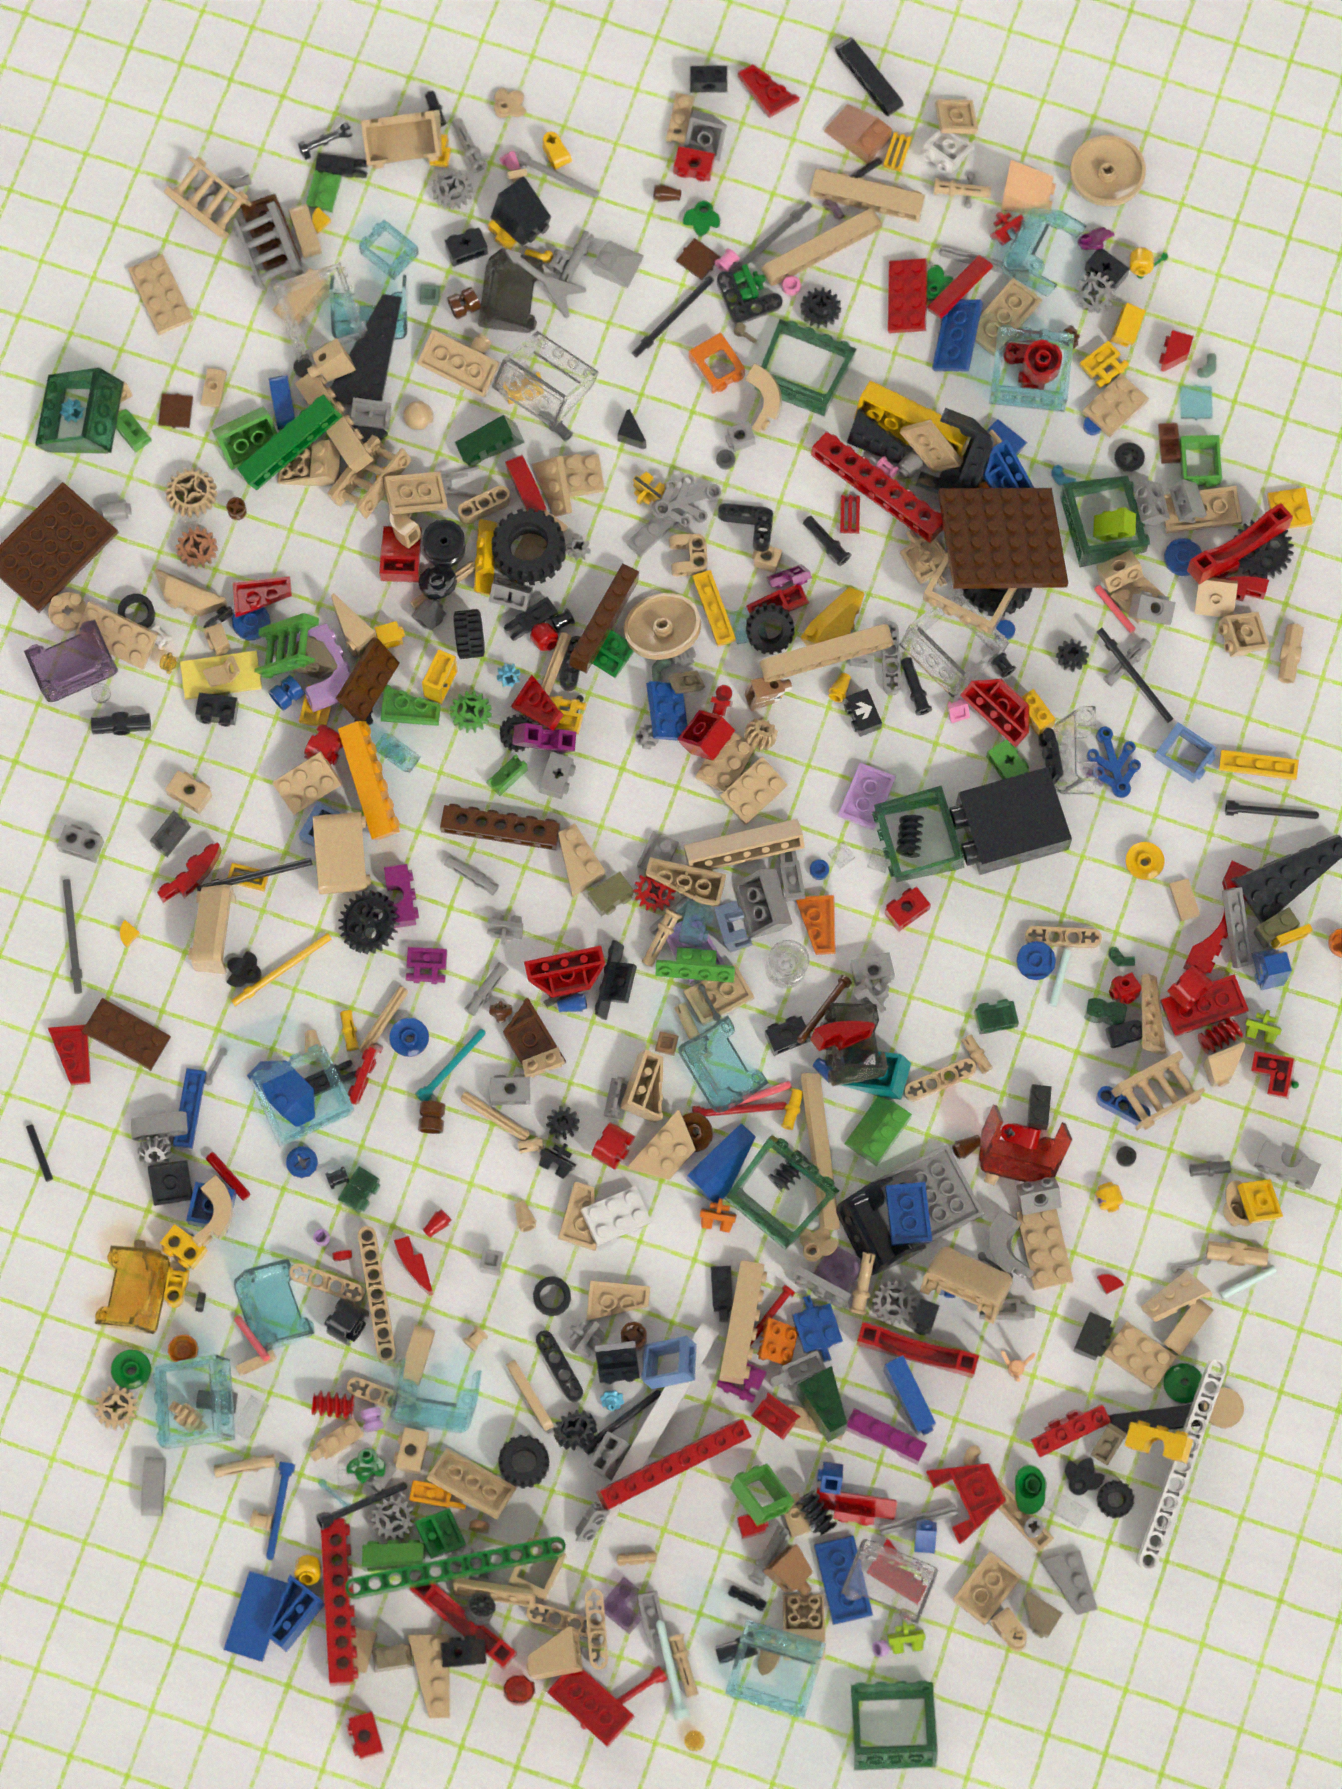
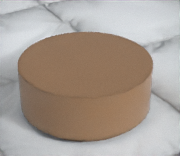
M481 1520L470 1521L469 1530L477 1533H489V1523Z

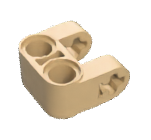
M679 534L669 537V547L671 549H689L690 561L676 562L671 565L673 576H692L707 570V547L703 535ZM698 542L701 543L702 546L700 548L693 547V544ZM700 560L704 564L702 566H697L694 564V562Z
M1007 1607L991 1619V1625L1011 1650L1021 1651L1026 1646L1027 1632L1015 1614Z

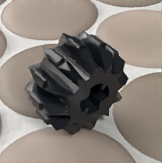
M1072 638L1070 644L1065 640L1063 641V646H1058L1057 650L1059 652L1056 653V658L1060 659L1058 661L1059 665L1065 664L1064 670L1071 667V672H1074L1075 667L1081 670L1082 665L1087 664L1086 658L1089 657V653L1085 652L1087 646H1081V640L1076 644ZM1070 653H1074L1075 658H1072Z
M559 1106L558 1113L555 1109H552L553 1116L548 1115L547 1120L550 1122L546 1123V1127L551 1128L549 1134L556 1133V1139L563 1135L564 1140H567L566 1134L574 1137L572 1130L578 1131L579 1127L575 1124L580 1123V1120L575 1118L577 1113L575 1111L570 1113V1107L563 1111V1107ZM566 1120V1124L561 1127L559 1122Z

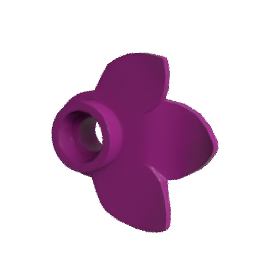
M1100 227L1081 235L1077 242L1082 250L1104 248L1103 241L1115 236V234L1105 227Z

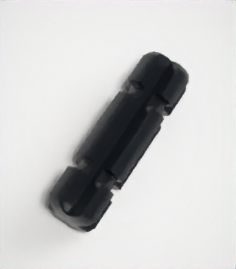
M735 1585L730 1587L728 1591L729 1596L737 1597L739 1601L751 1607L755 1606V1609L759 1611L765 1609L767 1605L765 1600L757 1599V1596L743 1589L741 1591Z

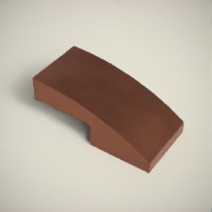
M1178 423L1158 424L1161 464L1180 463Z

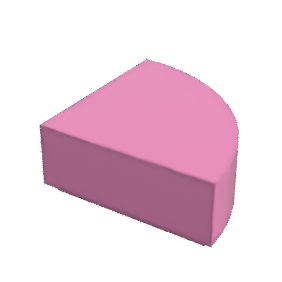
M515 151L508 152L499 158L502 165L509 168V170L521 169Z

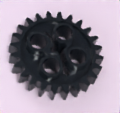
M1253 520L1250 521V526L1255 523ZM1244 523V524H1243L1244 530L1238 529V531H1237L1238 534L1240 535L1242 532H1244V531H1245L1246 529H1248L1250 526H1248L1247 524ZM1288 530L1267 542L1258 564L1254 562L1262 546L1253 551L1255 553L1254 557L1248 558L1244 556L1239 559V568H1244L1242 574L1248 571L1250 572V577L1255 574L1256 577L1261 575L1265 579H1267L1268 575L1274 579L1275 572L1281 575V568L1286 570L1288 566L1285 563H1291L1292 561L1288 556H1293L1294 554L1293 551L1289 550L1294 547V544L1288 543L1292 540V537H1286ZM1278 541L1280 543V547L1273 548L1271 547L1270 542ZM1264 558H1270L1272 560V564L1265 565L1262 560Z
M370 890L369 894L362 891V896L356 893V900L349 898L351 904H344V907L347 909L346 912L340 911L344 918L338 919L339 922L343 923L338 929L344 931L340 937L346 938L344 943L358 953L368 954L370 951L375 954L376 949L383 951L382 945L389 946L387 940L394 941L392 933H398L394 929L395 926L400 925V923L395 922V919L400 917V915L394 913L398 908L392 906L394 901L388 900V896L378 891L375 893ZM366 907L365 913L362 914L363 908ZM383 912L382 918L379 920V915ZM359 925V930L355 932L356 927ZM376 931V935L372 938V933Z

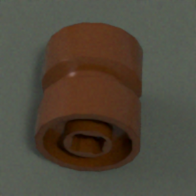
M472 287L462 290L460 295L456 293L447 297L448 305L456 320L466 316L468 311L473 313L481 309L478 297Z
M436 1101L420 1102L419 1112L422 1118L418 1121V1131L428 1134L443 1133L444 1120L441 1118L445 1115L446 1105Z
M629 1322L621 1330V1343L635 1341L637 1352L644 1348L647 1342V1332L642 1324Z

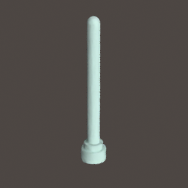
M659 1620L656 1626L675 1702L673 1716L674 1720L690 1716L689 1708H686V1704H683L664 1622Z

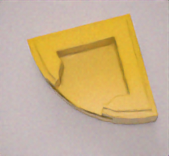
M319 207L316 208L312 216L316 233L318 234L331 223V219Z
M124 920L120 927V938L127 948L140 932Z

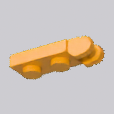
M416 1480L412 1481L409 1501L444 1508L451 1507L461 1510L466 1508V1505L463 1503L451 1502L453 1494L437 1485Z

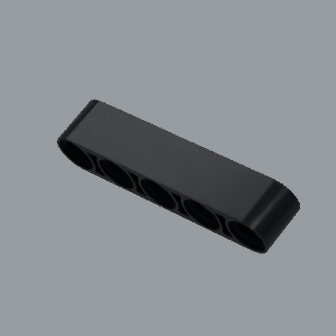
M849 37L835 47L838 57L886 116L889 117L904 106L901 97L852 37Z
M1199 1403L1198 1409L1204 1412L1203 1404ZM1192 1404L1108 1416L1112 1425L1127 1434L1130 1423L1137 1424L1138 1421L1147 1422L1150 1424L1149 1427L1157 1428V1425L1169 1428V1430L1184 1428ZM1193 1420L1191 1423V1427L1200 1426L1198 1420Z

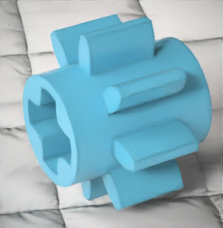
M68 398V401L61 404L62 411H60V414L65 416L64 420L67 422L72 420L77 423V420L83 418V410L85 408L80 405L81 402L75 399L73 402Z
M504 663L502 668H498L499 675H497V680L502 681L503 687H513L516 682H520L518 677L521 675L520 669H516L514 663L512 665Z

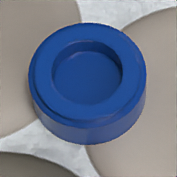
M1088 417L1085 419L1083 429L1088 435L1094 436L1101 432V428Z
M1009 620L1000 621L996 627V635L1001 640H1010L1015 634V625Z
M818 859L811 863L810 875L814 879L823 880L828 876L829 865L826 861Z

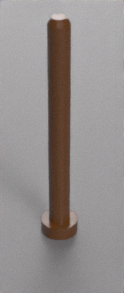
M841 975L839 977L838 985L797 1037L798 1043H804L842 991L851 986L852 981L847 976Z

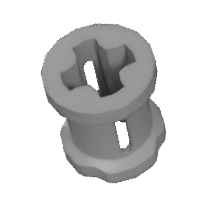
M556 249L551 263L547 264V268L553 273L562 274V268L566 261H569L570 256L566 252Z
M1035 1517L1028 1519L1024 1525V1532L1029 1538H1036L1043 1530L1042 1521ZM1032 1523H1035L1036 1528H1039V1530L1037 1529L1034 1533L1031 1532V1528L1028 1527L1031 1526Z

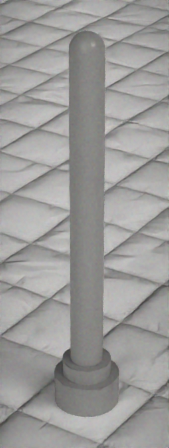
M523 150L519 152L517 160L521 167L530 166L594 198L599 196L597 190L531 159V156Z

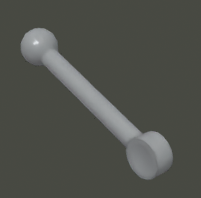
M973 172L968 173L967 176L969 185H972L975 178ZM967 196V202L964 204L967 209L972 207L970 202L971 196Z
M226 1048L219 1050L220 1055L209 1078L205 1079L206 1085L212 1084V1078L223 1056L227 1055Z
M1205 1257L1201 1261L1181 1266L1173 1265L1170 1269L1172 1273H1177L1181 1269L1201 1264L1209 1265L1211 1260Z

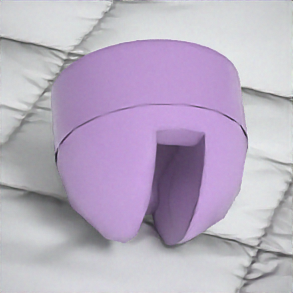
M318 1229L313 1235V1240L319 1246H326L330 1242V1235L325 1229Z
M878 1640L873 1643L872 1648L876 1657H883L889 1653L890 1647H888L889 1643L887 1641Z

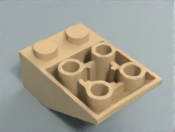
M330 440L313 442L278 472V484L310 486L335 484L339 479L340 452Z
M783 1595L784 1660H825L824 1595Z

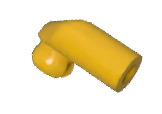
M527 248L524 253L526 258L546 264L551 262L554 256L549 250H545L543 254Z

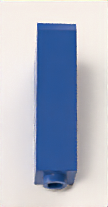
M902 1355L885 1364L883 1372L916 1434L922 1433L924 1436L932 1432L936 1422L904 1356Z

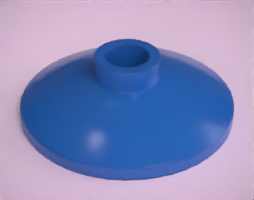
M404 1018L394 1024L390 1031L389 1040L392 1048L399 1055L413 1057L425 1050L429 1042V1033L421 1021L415 1018ZM412 1036L413 1041L407 1042L406 1038Z

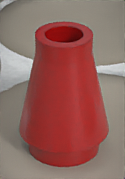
M440 1209L438 1212L435 1211L422 1230L431 1238L449 1226V1222L452 1219Z

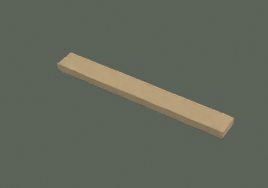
M803 1073L801 1074L820 1229L838 1230L840 1229V1224L836 1213L837 1201L820 1074Z

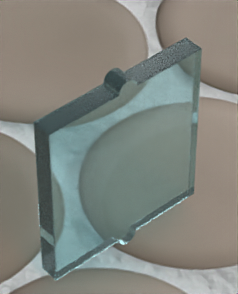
M1196 384L1194 386H1180L1181 419L1198 420L1213 418L1212 386H1198Z
M744 607L743 610L729 612L736 644L748 643L749 640L746 634V621L750 616L748 609ZM763 621L759 626V633L761 636L768 638Z

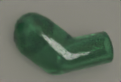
M1117 947L1109 949V959L1116 966H1135V956L1124 957Z

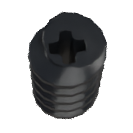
M912 814L899 818V823L901 824L898 826L900 832L897 835L899 839L897 840L898 847L896 848V852L899 855L909 858L920 856L915 851L921 850V846L916 845V843L922 842V839L917 838V836L923 835V832L917 829L923 828V824L918 823V821L924 820L923 816Z
M796 1150L797 1153L792 1152L790 1154L791 1158H785L786 1164H779L781 1170L774 1169L775 1175H768L772 1184L781 1192H783V1188L788 1191L790 1190L788 1183L795 1185L794 1177L799 1180L801 1179L799 1172L807 1173L804 1168L805 1166L810 1169L812 1168L809 1160L799 1150Z
M812 1490L802 1496L795 1505H803L800 1513L807 1511L804 1519H812L808 1525L809 1527L816 1526L813 1533L820 1532V1535H823L833 1529L837 1522L831 1521L833 1515L827 1514L829 1511L828 1507L822 1508L824 1501H817L820 1495L819 1493L813 1494L815 1490Z

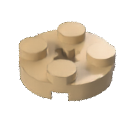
M72 592L61 593L51 599L48 608L49 618L55 626L63 631L76 630L85 611L86 603L79 594ZM68 607L70 609H73V612H70L69 616H66V613H63V610H65Z

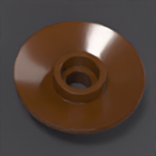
M691 1112L685 1114L683 1120L696 1149L695 1152H700L706 1149L712 1141L713 1129L711 1123L700 1113Z

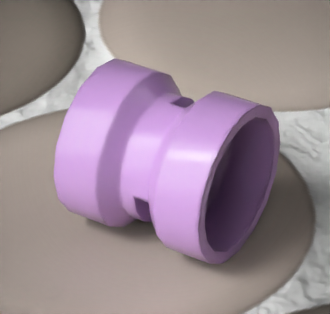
M380 1407L369 1408L360 1412L361 1418L365 1420L363 1425L365 1432H373L384 1428L383 1421L379 1418L381 1415Z

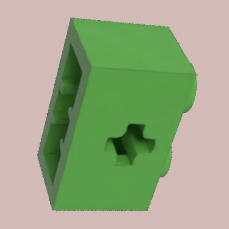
M1007 739L987 751V759L1002 780L1028 773L1029 766L1025 759H1021L1018 756L1017 748L1010 744Z

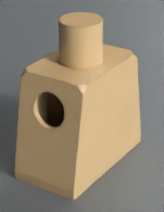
M338 338L313 353L316 364L307 368L312 379L322 374L327 381L334 380L356 370L349 354Z

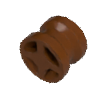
M234 497L227 502L226 508L231 519L241 520L246 516V505L241 498Z

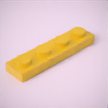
M711 570L693 575L692 578L717 647L735 642L736 638Z
M1221 750L1219 770L1296 781L1299 760Z

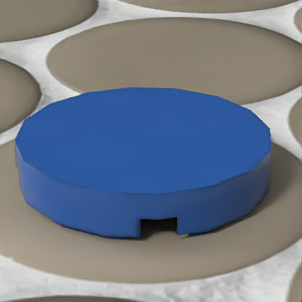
M1179 538L1173 540L1167 546L1164 553V562L1172 573L1178 576L1190 575L1187 571L1190 560L1202 553L1200 546L1192 542V540Z
M264 607L239 617H235L234 613L232 617V626L235 633L240 638L248 641L262 638L258 636L259 628L271 624L270 615Z
M1033 941L1021 947L1017 953L1016 963L1018 970L1023 976L1031 980H1041L1049 976L1054 970L1056 958L1050 946L1044 942Z

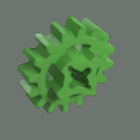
M465 691V696L458 694L459 700L453 699L455 706H450V711L453 712L450 714V718L454 719L453 725L459 724L458 728L460 731L466 728V733H469L470 729H473V732L476 733V728L478 727L483 730V723L488 725L489 720L487 718L492 717V713L488 712L492 710L491 705H487L489 703L488 698L483 700V694L481 693L479 696H476L475 691L472 692V695H469L468 691ZM460 706H462V711L459 712L460 714L458 715V709ZM467 708H468L470 711H474V715L471 714L470 712L468 713V712H467ZM484 709L483 716L480 718L479 713Z

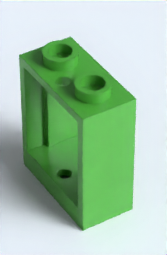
M1219 435L1181 436L1179 441L1181 480L1197 483V486L1215 487L1220 485L1222 468ZM1213 449L1214 475L1187 476L1186 450Z
M767 1463L762 1466L756 1465L748 1472L738 1473L733 1478L734 1481L730 1486L732 1492L757 1526L788 1513L795 1502ZM759 1480L775 1501L763 1507L747 1487V1485Z

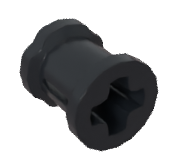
M568 608L565 609V612L555 617H550L557 632L569 624H575V620Z
M1005 652L991 661L992 665H995L1001 672L1002 678L1009 676L1016 670L1015 665L1012 666L1006 658L1007 654Z
M344 1166L330 1174L328 1172L325 1173L331 1190L337 1185L350 1182Z

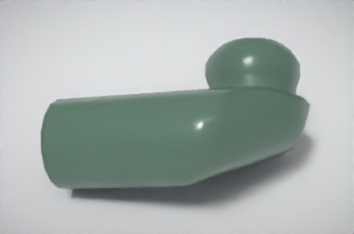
M1207 354V364L1197 370V375L1200 378H1208L1216 372V354Z
M669 658L657 660L653 664L652 681L662 682L661 671L664 668L670 667L671 660Z

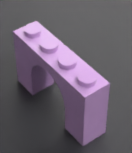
M327 623L308 630V636H313L316 640L324 642L338 667L328 679L305 688L306 698L313 712L339 703L336 697L350 676L349 672H351L348 662L343 661V651L340 645L337 646L334 641L336 640L334 631L332 629L329 630ZM300 633L297 634L296 643L300 639ZM289 637L286 638V643H285V652H286V654H287V650H288Z

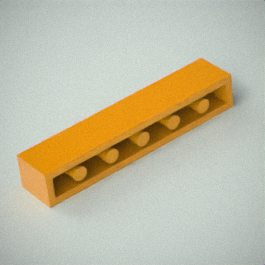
M356 721L338 728L371 839L381 840L399 833L400 823L394 814V804L387 791L388 784L382 775V765L377 759V749L372 742L369 725L366 721Z

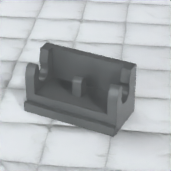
M173 810L151 838V846L168 858L190 830L191 826L186 819L180 818L179 814Z

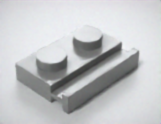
M653 831L638 861L637 867L646 871L650 857L671 862L679 842Z

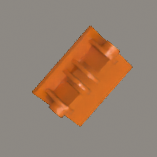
M772 1318L766 1319V1323H763V1334H761V1337L764 1339L759 1341L762 1345L759 1346V1351L757 1352V1355H759L758 1359H767L781 1365L791 1363L798 1335L796 1328Z

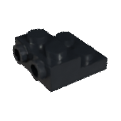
M635 1341L595 1346L600 1383L613 1384L615 1381L625 1380L632 1382L635 1379H640Z

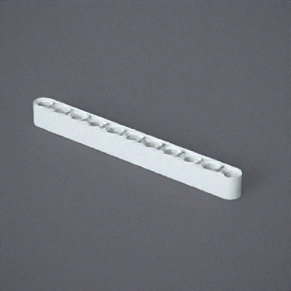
M704 1323L700 1325L692 1339L697 1344L695 1377L720 1332ZM693 1381L664 1388L611 1483L645 1467ZM624 1502L611 1508L605 1521L612 1524Z
M1221 1359L1210 1360L1204 1369L1182 1431L1188 1433L1187 1437L1193 1440V1448L1190 1450L1186 1467L1183 1470L1179 1469L1178 1461H1171L1137 1556V1564L1143 1569H1153L1158 1564L1227 1371V1365ZM1215 1362L1221 1366V1371L1218 1374L1212 1371V1365ZM1208 1381L1214 1385V1390L1211 1393L1205 1390V1384ZM1200 1401H1205L1207 1404V1409L1204 1412L1198 1409ZM1193 1420H1198L1200 1423L1198 1431H1194L1191 1428ZM1174 1477L1178 1478L1180 1482L1179 1487L1176 1489L1172 1488L1170 1484L1171 1479ZM1167 1496L1173 1500L1170 1508H1166L1163 1503ZM1159 1516H1163L1166 1519V1524L1163 1527L1157 1525L1156 1521ZM1156 1535L1159 1538V1543L1153 1547L1150 1544V1537ZM1146 1554L1152 1557V1562L1148 1566L1143 1563V1557Z

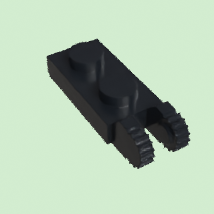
M318 153L315 170L346 178H367L366 171L354 170V166L368 168L369 166H367V162L364 159Z
M547 596L528 608L526 612L523 611L515 616V619L507 623L504 629L505 631H510L518 624L522 627L511 635L510 638L512 641H515L525 633L527 634L532 631L536 624L545 623L551 616H556L558 611Z
M1046 728L1043 734H1040L1038 737V743L1043 748L1042 757L1045 760L1046 767L1049 768L1053 783L1056 784L1064 772L1055 732L1051 728Z
M347 1060L304 1079L314 1088V1097L344 1084L346 1081L354 1079L356 1071H351L341 1076L339 1071L353 1065L352 1060Z

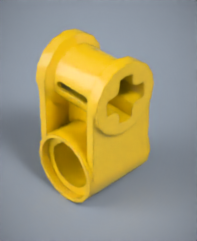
M547 132L543 136L542 148L552 168L557 170L571 163L572 158L559 135L555 132Z
M169 1267L164 1291V1298L168 1306L177 1308L182 1305L189 1281V1270L184 1272L173 1270L172 1267ZM172 1293L179 1294L178 1299L175 1301L169 1300V1296Z

